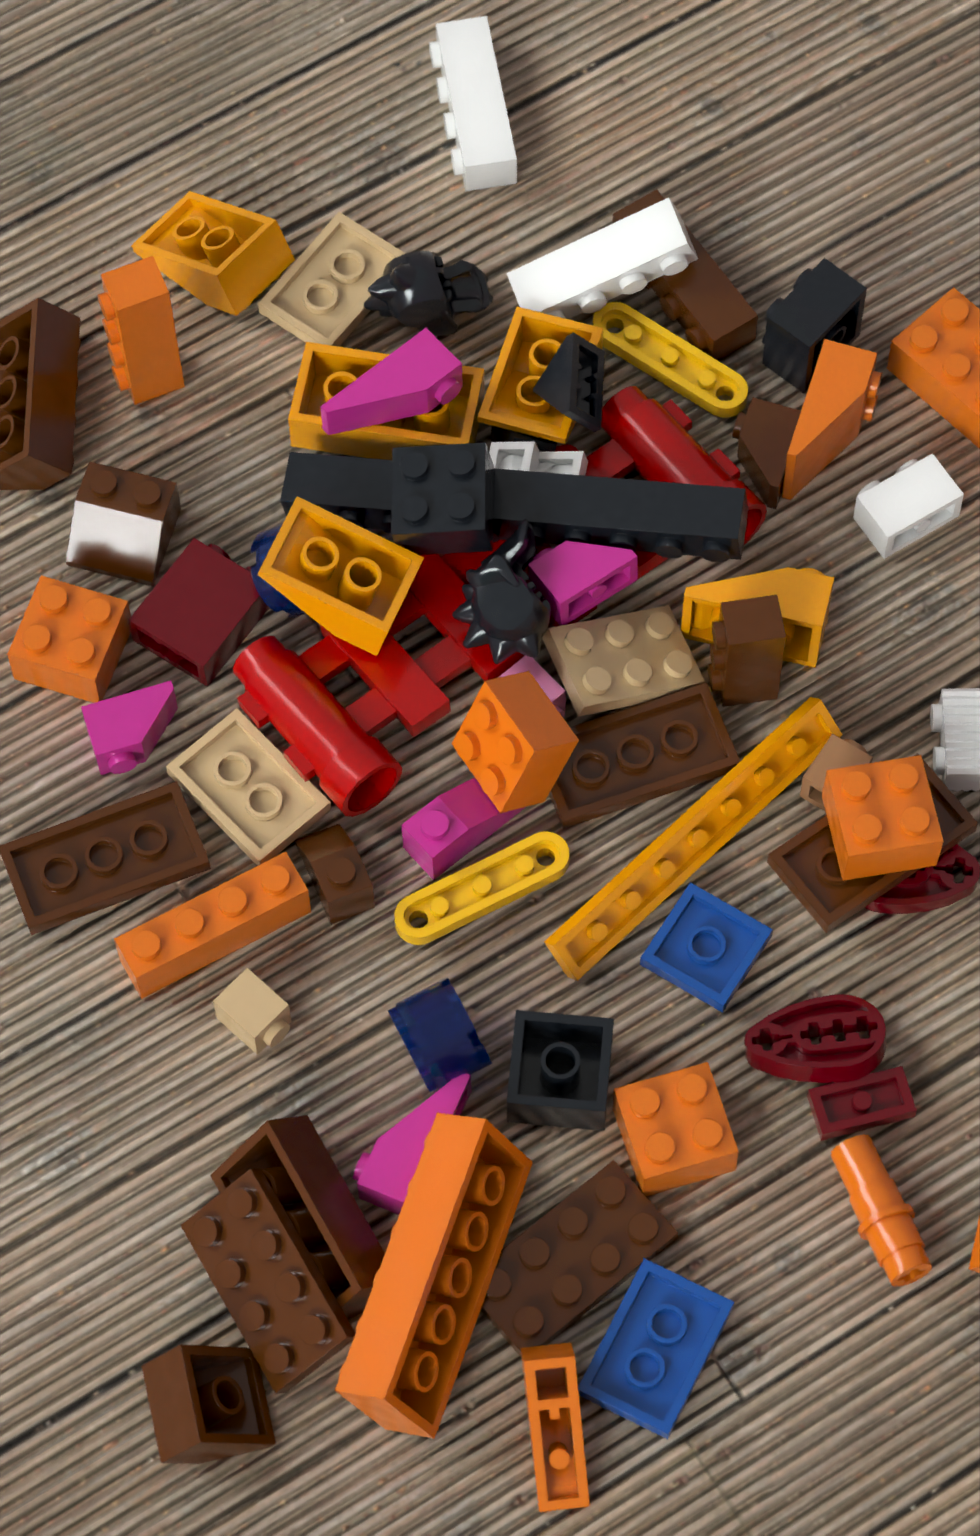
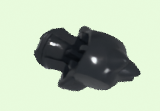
M415 251L396 257L385 266L383 277L378 278L368 287V292L371 295L364 302L363 306L367 310L379 311L381 317H395L405 326L417 328L419 332L427 328L434 336L452 335L457 332L458 326L454 321L456 314L476 313L485 310L493 302V296L489 291L488 278L475 264L460 260L452 266L443 268V260L435 252Z
M523 519L518 529L514 531V534L492 554L481 561V566L476 570H467L466 578L469 583L462 586V592L466 601L452 613L454 619L471 624L464 638L463 646L472 648L489 644L495 664L501 663L515 652L534 659L537 658L540 653L542 635L547 630L550 621V603L547 600L542 602L545 597L540 591L536 594L533 592L537 588L533 581L528 584L526 583L530 578L524 570L537 553L534 531L527 519Z

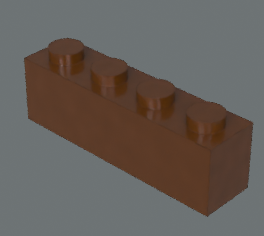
M657 189L613 213L612 224L664 200V197ZM685 225L698 259L689 263L687 268L678 274L663 275L648 282L645 288L653 289L660 298V304L666 316L672 321L677 320L683 327L688 343L719 361L756 339L758 315Z

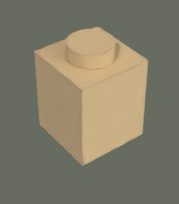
M248 968L213 1000L216 1018L257 1055L267 1046L272 1048L279 1044L290 1030L289 1024L292 1021L289 1004Z

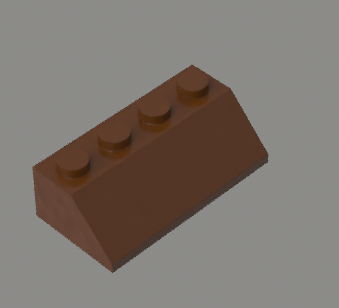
M36 298L0 320V490H44L70 476L74 465L76 390L79 383L77 376L78 352L81 345L79 337L80 317L40 298Z
M308 1115L267 1120L210 1176L221 1193L250 1168L263 1171L344 1314L350 1320L364 1312L373 1288L375 1274L381 1266L385 1252Z

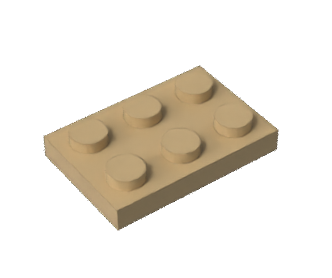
M338 212L258 303L259 313L304 342L339 347L371 311L363 306L364 302L371 295L368 292V287L378 278L383 277L385 266L392 259L406 253L341 212Z
M669 605L548 628L542 638L578 717L642 704L705 683Z
M237 708L166 766L167 774L174 781L178 782V785L257 866L277 856L331 810V802L309 780L305 782L284 758V755Z

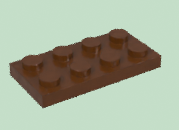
M706 682L570 727L579 739V742L549 795L563 829L726 775L740 762V759Z
M923 760L944 840L940 852L941 855L974 833L978 822ZM827 815L769 853L767 863L826 933L921 869L843 881Z
M177 781L0 846V855L31 935L211 869L210 861Z
M613 1160L502 1249L481 1311L521 1357V1348L548 1345L635 1274L644 1258L651 1261L678 1238V1232Z
M250 1168L180 1225L275 1394L288 1392L353 1341L356 1334L261 1169Z

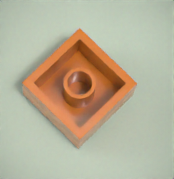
M41 575L7 654L14 679L92 703L102 701L131 633L128 621L131 617L128 601Z
M530 671L484 681L452 745L500 813L545 802L579 739Z
M921 755L827 770L822 799L843 881L937 866L944 840Z
M708 1062L614 1089L612 1109L638 1187L646 1197L736 1171L739 1151Z

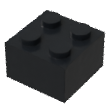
M826 258L813 270L810 268L804 270L796 280L793 291L785 299L781 297L776 299L765 314L767 323L766 332L762 339L764 344L762 364L804 394L809 388L824 339L851 345L860 335L867 288Z
M486 443L392 448L391 535L395 544L418 555L493 551L494 465Z
M516 1010L507 1093V1122L605 1131L614 1019Z

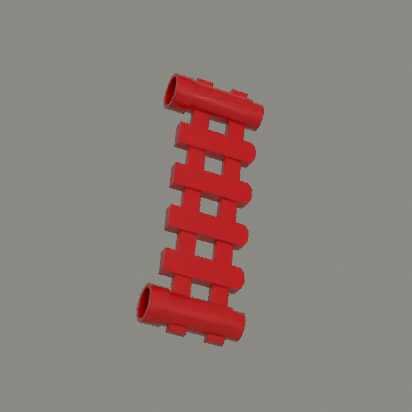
M629 386L620 390L608 400L602 408L601 428L610 436V441L586 457L588 464L585 476L622 478L635 469L646 481L745 488L749 511L744 545L757 533L767 514L766 505L741 480H738L740 478L739 468L719 448L709 454L688 433L692 429V420L671 399L661 405L657 400L649 399L637 386ZM572 445L557 446L555 451L579 450ZM506 540L494 542L493 551L449 553L442 557L438 554L420 555L424 559L377 656L334 636L320 625L321 633L325 638L299 656L295 651L286 649L275 636L269 635L251 643L236 659L233 673L245 686V693L237 698L238 705L259 729L268 722L276 728L290 745L289 748L283 751L284 758L305 782L316 775L320 779L319 785L345 816H358L377 806L390 794L401 778L402 767L377 737H372V735L397 718L413 737L417 736L451 712L450 700L439 688L469 667H472L483 681L498 678L524 657L523 654L515 652L501 663L495 664L489 644L472 648L464 647L463 641L471 624L461 622L452 616V613L466 601L462 592V586L469 583L466 578L467 570H476L481 566V561L498 549ZM547 543L536 547V555L542 550L551 547ZM636 551L638 579L668 558L654 552ZM527 567V568L524 570V572H525V573L528 575V577H529L528 567ZM597 605L592 609L588 610L587 612H585L584 614L580 615L576 619L572 620L568 624L579 622L584 617L589 615L591 612L596 610ZM425 615L445 639L413 660L393 636ZM551 615L550 622L553 624V626H560ZM351 666L371 690L344 708L324 684Z

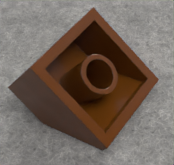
M89 461L74 503L66 556L67 566L154 587L181 511L177 482Z
M180 1344L142 1365L161 1463L201 1464L276 1445L260 1366L250 1348Z

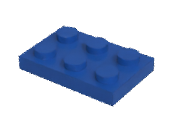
M644 1258L578 1386L579 1396L668 1439L734 1308L735 1302Z

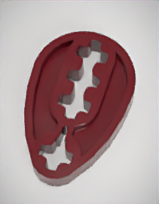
M956 844L939 856L937 866L921 868L916 872L915 878H906L864 908L877 913L910 914L949 906L975 891L980 877V864L973 855ZM954 866L962 867L963 875H966L963 883L954 882V877L950 874Z
M845 994L812 998L778 1010L751 1027L745 1034V1057L748 1064L754 1069L779 1078L816 1083L852 1081L871 1073L883 1060L886 1052V1026L877 1008L862 998ZM867 1031L869 1038H860L858 1032ZM843 1033L846 1040L836 1041L833 1034ZM818 1037L820 1044H812L809 1038ZM770 1043L772 1050H763L761 1044Z

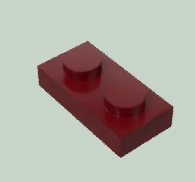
M903 1066L871 1073L852 1081L835 1082L808 1089L807 1093L821 1141L913 1118L917 1112Z

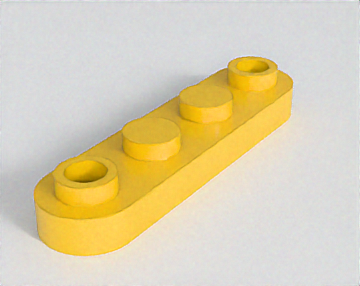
M609 302L594 313L593 326L603 328L604 348L717 417H733L745 408L748 385L746 380L736 371L624 303ZM612 327H617L622 331L619 333H611L608 331V329ZM721 395H728L732 399L729 401H723L718 399L717 397Z
M538 832L406 896L398 903L394 913L395 928L398 935L410 944L424 945L560 879L566 873L569 866V847L566 841L553 832ZM542 856H549L554 862L551 865L543 866L537 860ZM415 918H423L427 921V924L422 928H415L410 923Z

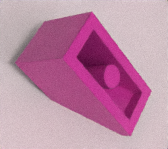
M565 541L554 549L546 548L534 557L532 562L528 564L529 583L533 581L537 587L533 592L535 594L538 591L542 593L545 597L542 602L547 600L550 603L551 615L560 626H563L637 581V555L631 549Z
M172 681L81 707L101 775L110 772L113 774L126 773L134 769L137 764L147 761L178 709Z

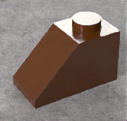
M752 397L747 413H738L732 438L739 439L737 458L766 506L777 509L783 490L787 452L801 410Z
M340 824L295 840L297 849L331 925L375 908L372 882L355 844Z

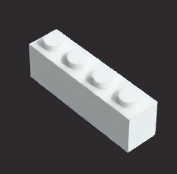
M487 16L436 23V41L429 42L432 67H440L442 77L436 78L440 104L448 103L449 113L443 114L447 139L455 138L457 147L456 149H451L454 175L463 176L465 191L517 184V157Z
M666 198L508 272L507 276L519 307L570 319L581 313L598 311L606 305L607 301L622 294L637 293L644 289L648 282L658 277L678 274L685 270L689 263L697 260L698 257L679 211L670 198Z

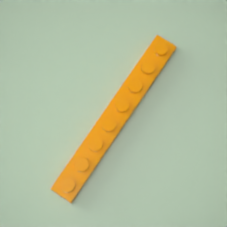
M808 698L544 941L567 977L578 981L804 772L813 763L832 734L839 738L843 735L821 699Z

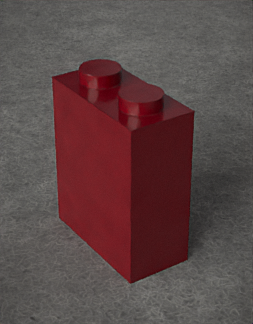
M193 538L129 618L132 639L137 644L208 687L272 605L269 583L257 575L259 572L257 569L250 566L243 568L233 562L230 556L215 544L207 546Z

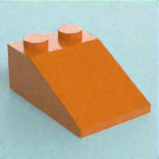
M824 339L787 452L782 498L791 500L858 437L863 420L872 421L878 401L877 392L882 378V372L875 371L878 353Z

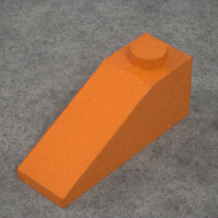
M571 1342L521 1348L539 1512L590 1507L576 1362Z

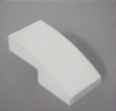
M535 441L491 442L489 451L494 468L586 475L588 460L584 451L540 452Z

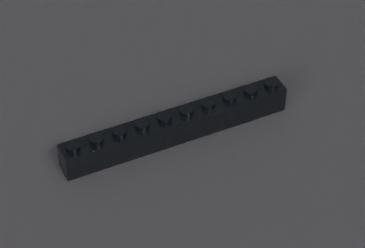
M290 452L280 498L286 516L295 498L298 496L362 528L380 529L391 534L392 460ZM494 468L493 543L498 540H507L518 529L520 522L523 519H527L534 531L536 547L542 546L544 543L560 545L565 541L631 549L634 553L636 551L654 552L665 558H679L682 555L701 556L712 562H725L728 559L741 560L749 511L745 488Z

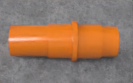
M858 1135L841 1142L834 1147L830 1155L850 1196L849 1202L860 1223L858 1227L860 1237L863 1240H868L879 1266L884 1268L892 1286H904L921 1279L932 1270V1264L925 1252L923 1239L913 1221L915 1217L913 1207L910 1204H905L895 1181L890 1178L869 1135Z

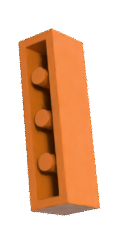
M151 256L101 274L104 293L98 294L97 297L105 317L102 319L109 339L107 347L114 364L111 367L119 390L124 391L128 389L133 403L136 405L184 388L170 294L154 257Z
M284 852L114 938L119 959L140 998L143 999L311 913L309 890L287 852Z

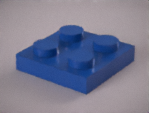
M690 882L640 958V965L723 1013L771 939L773 929Z

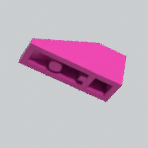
M425 328L320 406L323 430L328 435L425 414L440 403L443 405L447 404L458 395L461 387H463L462 363Z
M474 777L437 796L401 825L403 848L435 880L524 808L500 813Z
M460 1072L378 1138L371 1154L367 1152L362 1153L353 1174V1179L358 1181L359 1199L395 1214H400L407 1195L409 1182L415 1174L424 1149L425 1138L432 1128L436 1114L444 1113L461 1116L472 1092L470 1074Z

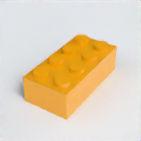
M306 342L288 417L291 446L363 458L392 460V448L475 443L479 427L477 417L485 397L484 369L462 365L463 387H461L458 395L451 402L444 405L440 403L428 413L328 435L322 427L320 406L390 354Z

